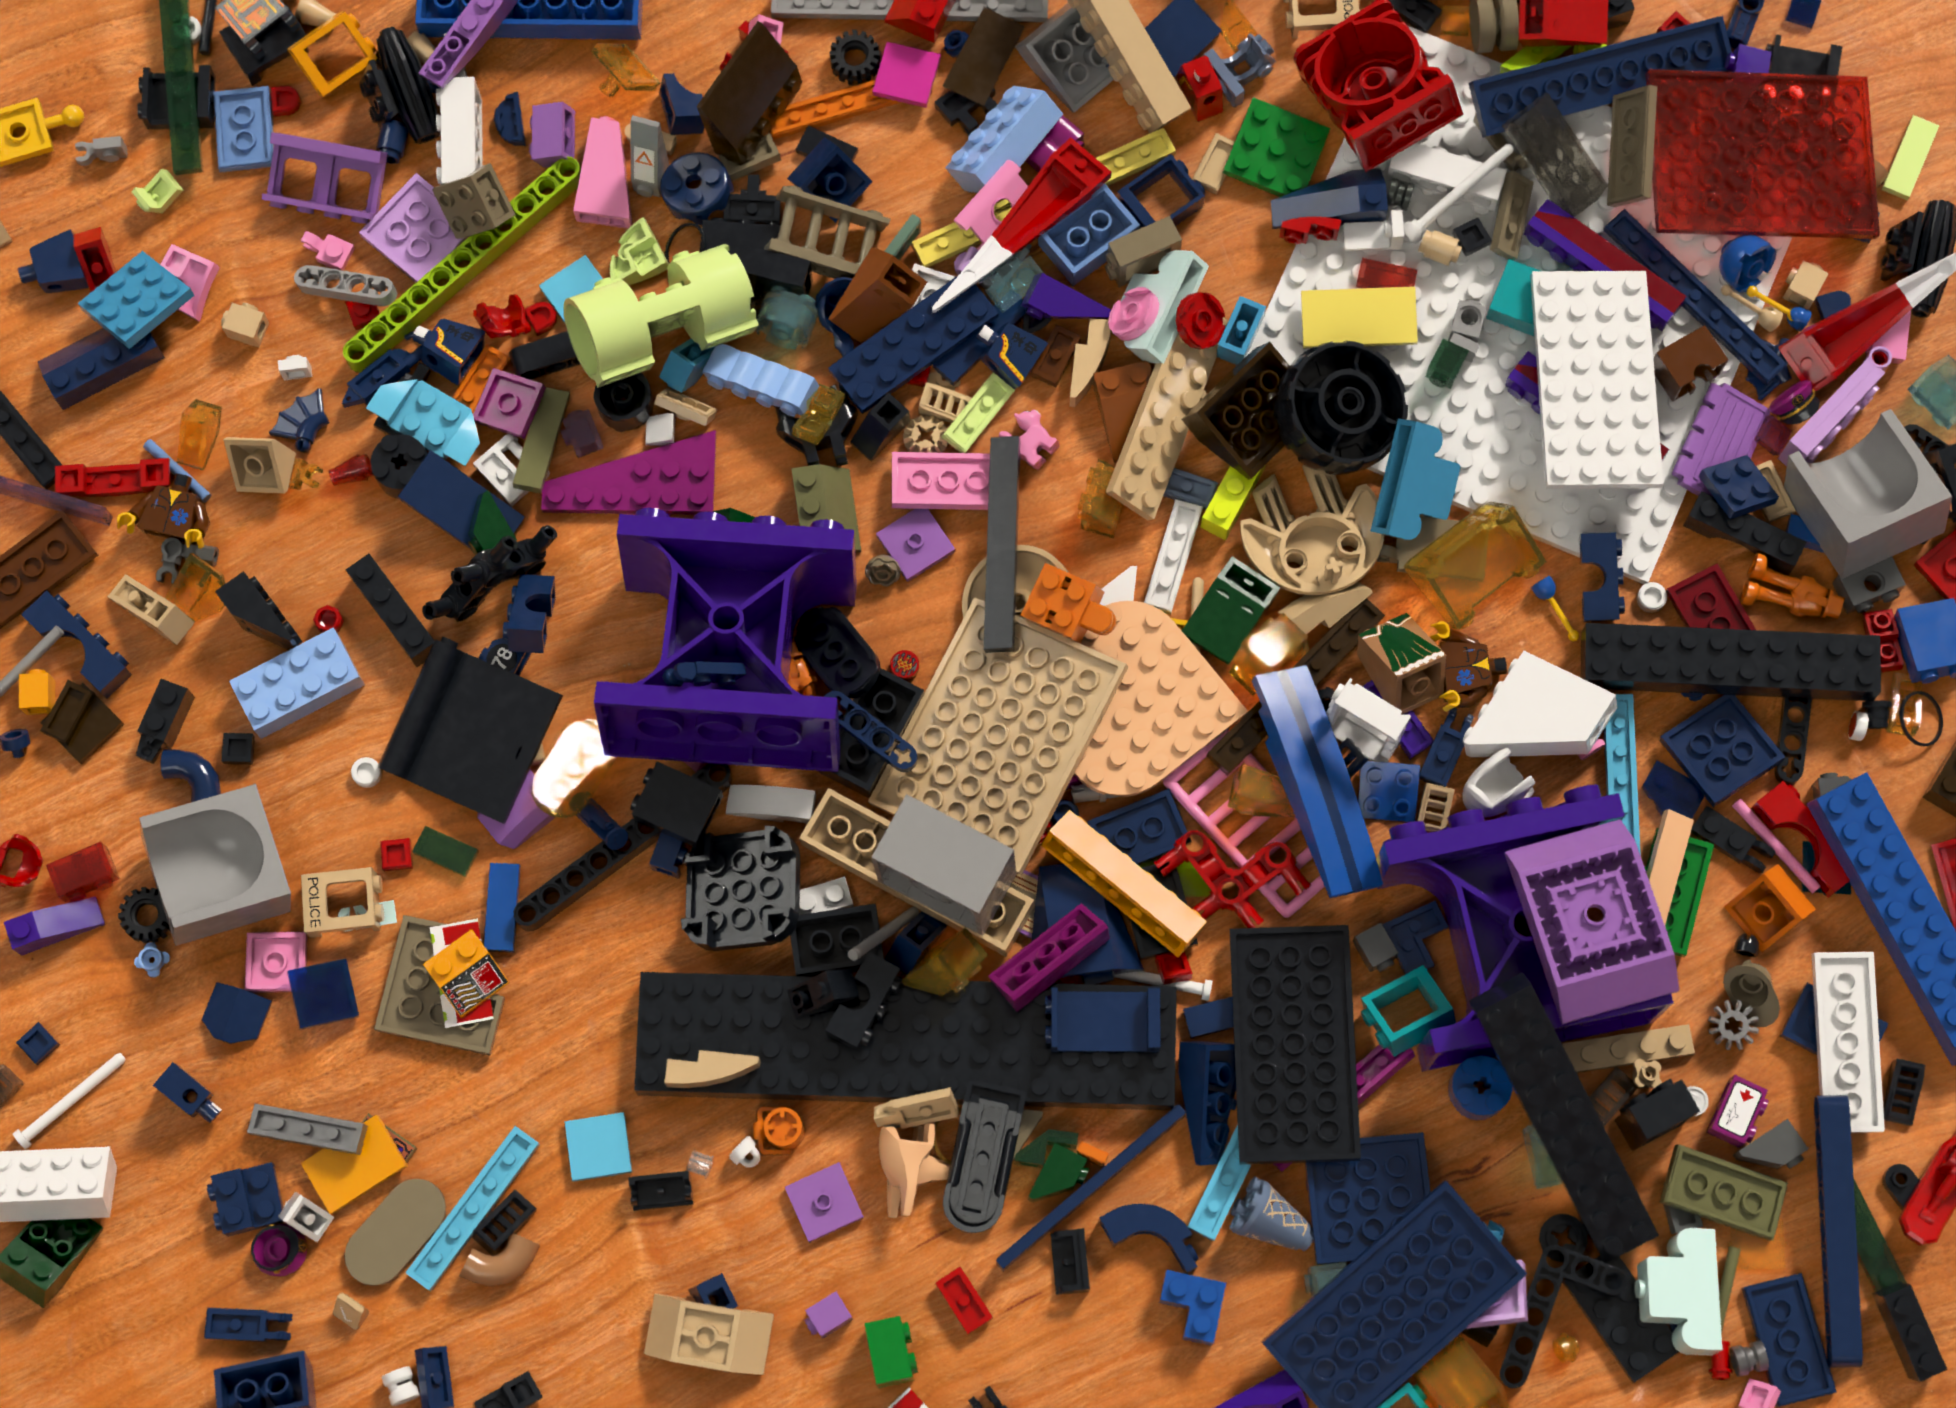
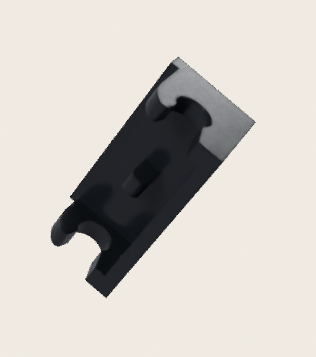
M689 1171L628 1177L629 1187L631 1188L630 1201L634 1211L694 1205L692 1179Z
M1084 1228L1055 1231L1051 1234L1056 1295L1089 1292L1090 1285Z

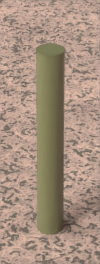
M1732 1246L1728 1248L1719 1287L1721 1334L1741 1249Z

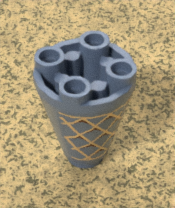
M1253 1177L1247 1186V1194L1244 1199H1237L1231 1209L1230 1214L1234 1218L1230 1224V1230L1240 1236L1293 1250L1300 1249L1306 1251L1314 1240L1311 1224L1267 1181Z

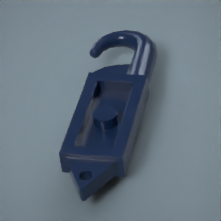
M415 331L406 334L404 339H411ZM423 345L419 346L411 354L402 349H390L347 383L348 390L342 401L343 407L347 408L362 403L368 405L381 385L399 381L401 377L410 372L411 367L422 359Z

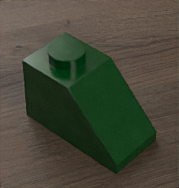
M487 490L478 495L468 533L471 539L468 543L473 553L477 555L481 551L494 548L501 538L505 536H511L517 541L490 492Z
M1055 1143L1028 1196V1200L1034 1203L1071 1191L1076 1183L1082 1185L1090 1170L1085 1167L1087 1158Z

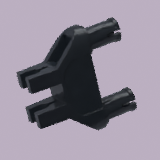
M839 384L840 394L837 392L836 385H832L829 388L834 406L833 410L795 418V416L783 413L780 407L774 406L779 421L776 426L778 436L793 448L804 453L808 466L818 465L817 451L832 448L837 466L848 464L844 442L854 427L858 412L856 407L850 404L848 395Z

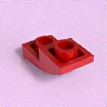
M1300 217L1282 222L1279 237L1284 238L1286 242L1291 244H1307L1309 234L1323 241L1337 240L1341 220L1328 217Z
M1893 610L1864 612L1865 635L1880 636L1881 673L1902 670L1904 662L1897 641L1899 631Z

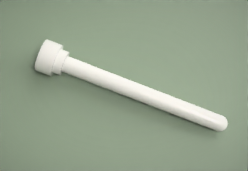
M1505 144L1420 219L1406 222L1403 226L1407 237L1416 245L1423 238L1422 235L1426 232L1424 229L1510 156L1514 150L1513 146Z

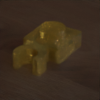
M295 458L288 488L301 490L302 483L311 488L319 487V483L312 480L311 477L314 473H323V469L315 464H308L303 459Z

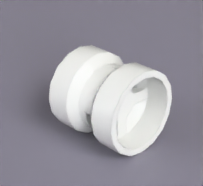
M410 1366L399 1368L381 1377L384 1386L390 1391L389 1400L391 1406L401 1405L420 1396L418 1386L413 1385V1373Z

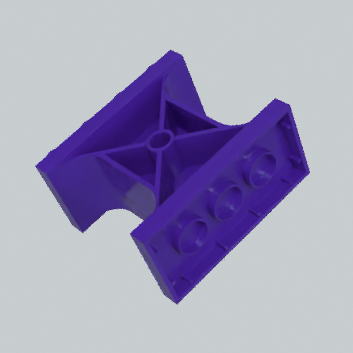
M642 508L636 511L635 515L619 514L616 535L625 590L658 593L668 599L662 655L655 670L646 678L632 684L596 682L594 706L604 756L838 772L840 735L837 698L802 695L788 684L794 628L799 618L809 609L821 604L855 607L857 579L854 530L845 529L842 524L826 519L816 520L810 524V527L786 525L782 519L774 516H758L751 523L728 521L725 516L715 512H700L693 519L673 518L665 511L657 508ZM679 662L743 663L746 669V675L735 680L736 684L728 687H719L718 683L694 686L693 683L684 682L680 687L665 685L662 679L663 672L670 668L673 669Z
M1587 785L1565 792L1563 794L1565 802L1554 807L1543 809L1540 797H1529L1507 804L1505 806L1507 814L1492 820L1485 821L1482 809H1471L1447 817L1449 826L1439 831L1426 833L1423 821L1408 822L1389 829L1391 839L1383 842L1376 858L1383 885L1378 887V889L1411 884L1428 890L1440 901L1445 912L1467 1003L1464 1019L1453 1025L1430 1029L1416 1050L1422 1072L1461 1064L1466 1059L1474 1056L1495 1057L1496 1054L1468 1001L1522 972L1532 984L1561 1043L1652 1024L1673 1004L1672 995L1668 994L1561 1024L1504 854L1505 851L1609 822L1622 821L1625 814L1619 793L1601 797L1598 785Z

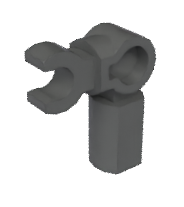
M176 538L166 539L161 545L163 554L161 562H163V566L158 569L156 580L163 583L164 576L167 573H171V583L178 585L180 574L177 569L178 566H181L183 558H185L186 562L216 566L219 555L218 547L204 545L203 548L199 549L196 543H191L190 547L187 548L186 545Z

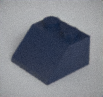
M825 137L787 178L794 186L800 187L803 192L851 206L873 182L837 145ZM828 216L833 222H837V218Z

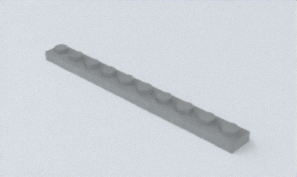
M772 0L771 16L772 18L884 20L894 0ZM956 0L946 21H977L983 8L986 7L1015 22H1045L1048 20V0Z

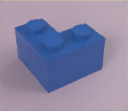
M1166 1270L1159 1303L1188 1309L1183 1340L1210 1346L1214 1344L1226 1283Z

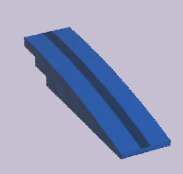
M1307 665L1255 675L1252 683L1262 705L1258 712L1269 736L1265 744L1329 898L1381 887L1383 881L1365 821L1340 748Z

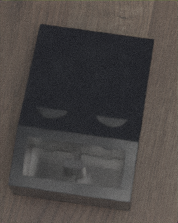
M243 571L215 591L243 630L287 650L303 642L255 576L249 579Z

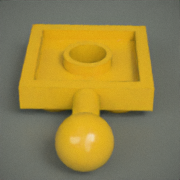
M38 97L1 108L0 167L54 151L48 129L64 124L69 127L81 125L84 120L83 110L76 105H69L63 109L62 114L45 118ZM24 127L26 132L22 137L15 138L12 137L14 129Z

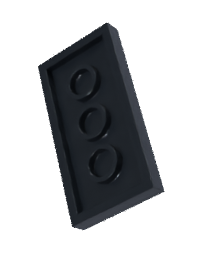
M1600 1255L1595 1258L1596 1260L1604 1262ZM1617 1257L1606 1264L1617 1267L1626 1274L1628 1280L1627 1287L1620 1295H1608L1566 1278L1562 1283L1630 1381L1635 1383L1679 1351L1676 1350L1672 1343V1331L1667 1324L1644 1323L1640 1320L1639 1298H1636L1634 1290L1636 1279L1622 1259ZM1587 1263L1577 1270L1576 1274L1581 1279H1588L1592 1276L1594 1270L1592 1265ZM1609 1273L1605 1277L1604 1282L1608 1289L1618 1290L1622 1286L1623 1280L1619 1274Z

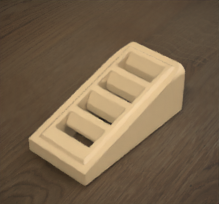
M926 382L919 403V414L925 416L934 415L939 420L952 423L972 397ZM932 396L937 397L934 406L929 405ZM943 399L948 400L945 410L940 409ZM954 402L959 403L956 414L951 413Z
M1430 783L1425 784L1417 821L1424 822V818L1440 822V826L1424 823L1426 831L1434 832L1447 827V817H1449L1454 789ZM1429 795L1444 798L1445 802L1429 799ZM1427 806L1443 810L1442 814L1426 811Z

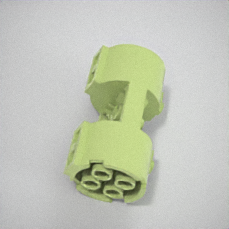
M723 244L702 252L696 251L689 254L688 250L675 254L667 267L669 287L665 289V293L656 295L655 292H650L639 298L640 301H638L626 282L620 278L611 281V278L608 277L597 281L592 290L565 299L563 307L564 319L572 347L582 368L592 380H595L598 388L650 370L655 363L652 355L651 338L684 327L691 339L698 343L701 351L751 334L759 326L756 319V310L750 307L751 297H754L752 286L736 253L730 255L728 252L729 245Z

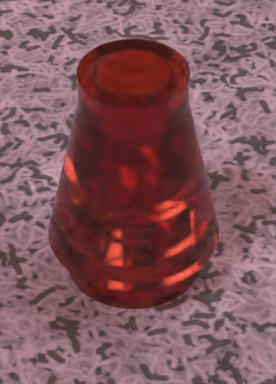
M356 454L335 468L329 469V476L333 485L367 481L368 477L373 476L371 461L367 454L361 456Z

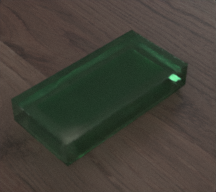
M425 826L412 852L466 877L479 851L472 846Z

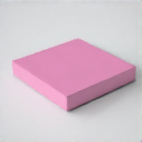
M304 932L247 933L245 990L251 993L306 992L308 935Z

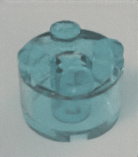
M773 286L772 290L764 297L756 318L759 326L755 331L760 334V331L767 335L765 340L778 347L796 350L797 345H802V348H805L808 345L818 318V310L814 306L815 299L806 294L799 296L788 292L787 289L781 286Z

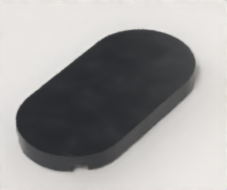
M818 607L806 613L797 625V638L795 637L798 651L802 652L805 660L831 691H839L850 699L857 698L868 692L876 683L880 673V661L877 654L847 617L837 608Z

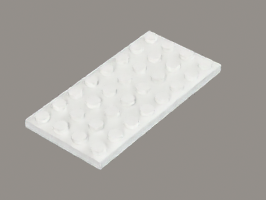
M1533 271L1530 278L1546 489L1662 488L1664 482L1646 271Z

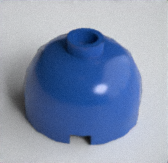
M1746 234L1726 242L1722 247L1719 262L1721 275L1732 288L1740 293L1746 292L1748 287H1756L1761 282L1758 277L1763 271L1768 274L1776 258V250L1768 241L1756 235Z

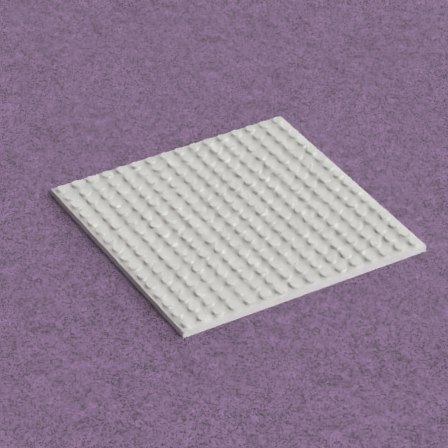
M1408 26L1423 49L1428 66L1440 68L1444 75L1448 74L1452 79L1463 111L1462 116L1419 141L1420 144L1429 147L1439 146L1446 149L1449 153L1469 155L1475 161L1484 163L1496 151L1485 137L1482 138L1481 131L1473 122L1476 111L1468 83L1500 74V65L1502 63ZM1604 105L1544 121L1553 133L1560 130L1562 134L1558 142L1559 146L1554 152L1547 156L1542 154L1535 158L1536 161L1525 170L1521 168L1516 170L1517 173L1530 179L1534 184L1518 259L1513 261L1540 271H1573L1565 263L1555 261L1550 256V253L1541 246L1536 247L1531 244L1527 236L1524 235L1528 222L1547 199L1624 253L1626 252L1603 229L1625 209L1753 331L1759 315L1730 295L1725 296L1721 293L1722 286L1727 284L1719 270L1722 247L1726 242L1736 237L1751 234L1763 238L1775 248L1776 258L1768 274L1764 271L1758 277L1761 282L1756 286L1758 292L1768 297L1813 188L1743 161L1744 167L1751 177L1748 205L1739 215L1706 208L1708 197L1704 196V190L1708 180L1711 179L1712 171L1708 170L1711 156L1715 154V149L1681 135H1671L1666 129L1655 125L1651 198L1618 207L1607 206L1612 107ZM1527 126L1501 133L1508 144H1511L1514 151L1519 155L1538 143ZM1344 138L1326 180L1351 170L1363 169L1358 157L1348 145L1346 138ZM1392 157L1373 168L1381 169L1386 183L1387 196L1392 180L1386 179ZM1504 162L1499 164L1502 169L1511 172ZM1503 185L1494 211L1458 200L1424 230L1431 232L1436 230L1454 237L1452 234L1453 229L1478 217L1492 240ZM1414 187L1407 211L1402 210L1398 205L1388 206L1385 221L1389 220L1391 210H1402L1403 225L1408 221L1418 220L1445 196ZM1340 225L1337 240L1323 241L1309 234L1307 244H1296L1248 354L1253 349L1271 342L1286 362L1291 365L1297 357L1311 349H1303L1301 291L1415 287L1417 345L1364 347L1374 352L1378 351L1391 362L1389 365L1395 373L1400 375L1406 389L1404 396L1405 402L1408 405L1407 420L1431 425L1441 431L1443 437L1442 446L1434 456L1460 465L1452 505L1579 558L1580 534L1616 532V539H1622V556H1617V567L1623 568V576L1641 584L1649 582L1687 489L1677 484L1679 479L1672 475V471L1679 455H1685L1681 450L1689 431L1695 430L1692 424L1700 406H1707L1703 403V399L1710 385L1709 381L1705 382L1703 379L1695 377L1696 379L1693 381L1696 386L1694 393L1691 395L1687 393L1672 402L1655 376L1660 443L1669 449L1662 461L1664 482L1662 488L1546 489L1540 414L1531 408L1532 404L1526 399L1522 398L1520 400L1512 396L1505 385L1508 376L1527 351L1536 356L1535 337L1485 319L1508 262L1507 259L1490 250L1491 245L1467 257L1461 250L1457 262L1451 261L1450 265L1446 266L1424 257V253L1418 251L1422 239L1415 245L1405 233L1401 249L1345 251L1343 225ZM1732 288L1734 292L1760 309H1763L1764 301L1757 297H1749L1746 292L1740 293ZM1471 299L1487 307L1477 342L1479 348L1472 363L1446 351L1459 300ZM1681 307L1663 331L1651 328L1653 358L1656 352L1702 327L1685 308ZM1469 317L1461 319L1466 325L1475 324L1474 320ZM1713 336L1728 358V362L1722 373L1712 383L1731 385L1740 361ZM1390 452L1378 463L1367 469L1384 476Z

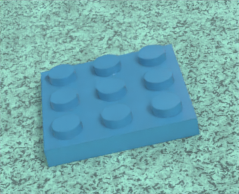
M142 251L94 291L89 293L78 305L85 314L130 349L195 295L190 287Z

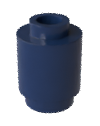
M390 120L389 123L381 125L376 151L388 153L386 163L389 164L399 163L400 158L404 155L409 134L407 128L404 127L405 125L397 120Z

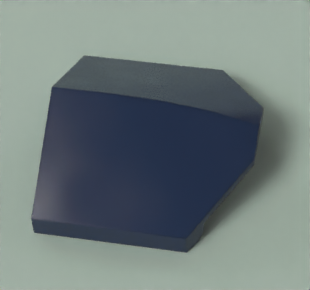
M216 982L202 1021L215 1039L230 1044L256 1040L259 1038L272 1001L241 988Z

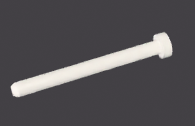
M1112 971L1115 978L1154 986L1177 987L1179 991L1202 995L1201 1000L1209 1001L1213 981L1205 979V984L1186 980L1163 985L1160 974L1138 971L1114 975V971Z
M121 1053L113 1056L22 1132L19 1129L12 1134L25 1150L32 1145L30 1142L32 1138L124 1064L126 1058Z

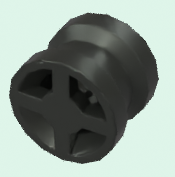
M1393 178L1387 196L1388 206L1398 205L1402 210L1407 211L1415 184L1400 183L1399 179Z

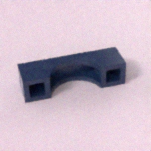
M46 590L21 615L43 637L55 626H58L64 632L61 637H71L81 641L85 650V661L80 673L107 699L132 675L126 668L129 662L118 652L112 655L106 649L110 644L98 632L93 636L87 630L90 626L89 623L77 613L73 617L67 611L70 605L59 594L53 597Z

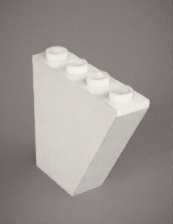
M1523 651L1518 659L1515 658L1511 662L1505 680L1498 682L1490 703L1484 704L1478 714V721L1474 727L1467 729L1463 737L1466 755L1471 758L1491 757L1496 752L1505 748H1509L1512 752L1510 756L1588 754L1617 709L1616 694Z

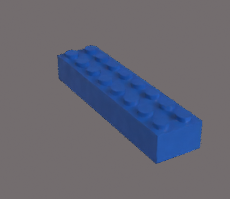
M417 0L415 24L420 34L424 33L427 37H444L443 34L450 30L471 0ZM518 0L514 8L490 38L641 40L643 0Z

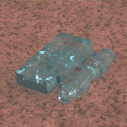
M1022 250L977 282L981 284L987 278L990 279L993 285L985 292L1002 313L1026 295L1035 275L1044 273L1031 256H1028L1022 262L1016 255ZM1007 263L1011 266L1012 270L1002 277L997 270Z

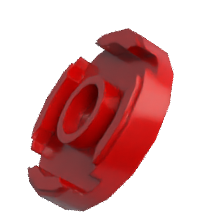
M1206 292L1188 294L1181 300L1176 312L1177 331L1183 342L1189 347L1198 350L1211 348L1220 341L1225 330V325H1223L1225 313L1219 300Z

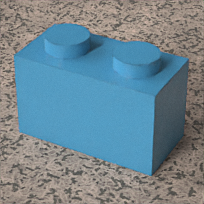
M1242 296L1239 297L1218 343V358L1238 365L1247 356L1264 319L1266 306Z

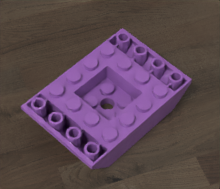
M1621 820L1505 851L1504 854L1561 1024L1679 992L1673 948L1635 839ZM1592 907L1599 908L1603 912V920L1600 922L1591 921L1587 916V910Z

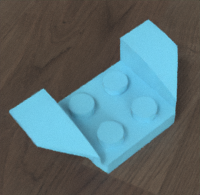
M418 379L381 385L366 407L367 410L386 420L387 425L396 433L412 436L421 442L425 450H432L443 459L450 457L463 466H466L480 445L471 408L422 380L418 381Z

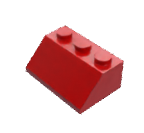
M894 0L884 19V23L935 43L956 0Z

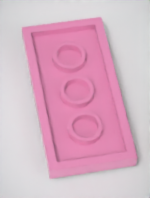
M892 452V508L988 510L990 454Z

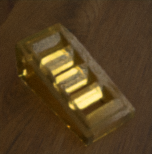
M1893 673L1889 701H1892V708H1889L1888 728H1886V731L1889 733L1906 736L1899 719V709L1903 701L1899 697L1905 698L1909 693L1922 691L1923 689L1922 681L1912 683L1909 674ZM1900 685L1913 687L1914 691L1900 689ZM1920 694L1911 696L1909 699H1913V701L1907 700L1904 710L1911 711V713L1904 711L1903 715L1906 729L1912 737L1916 735L1921 727L1922 695Z

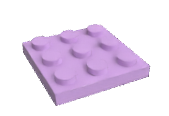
M417 173L359 231L360 236L415 283L468 238L456 239L432 191L434 187Z

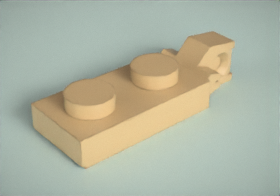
M951 1088L899 1098L874 1107V1121L877 1127L894 1124L900 1125L901 1129L959 1116V1107Z

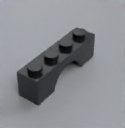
M1702 491L1683 525L1707 538L1727 539L1744 546L1755 555L1756 553L1764 554L1767 557V566L1787 576L1794 569L1807 543L1748 513L1730 519L1715 498Z
M368 553L348 567L346 572L383 620L414 665L419 667L425 662L434 639Z

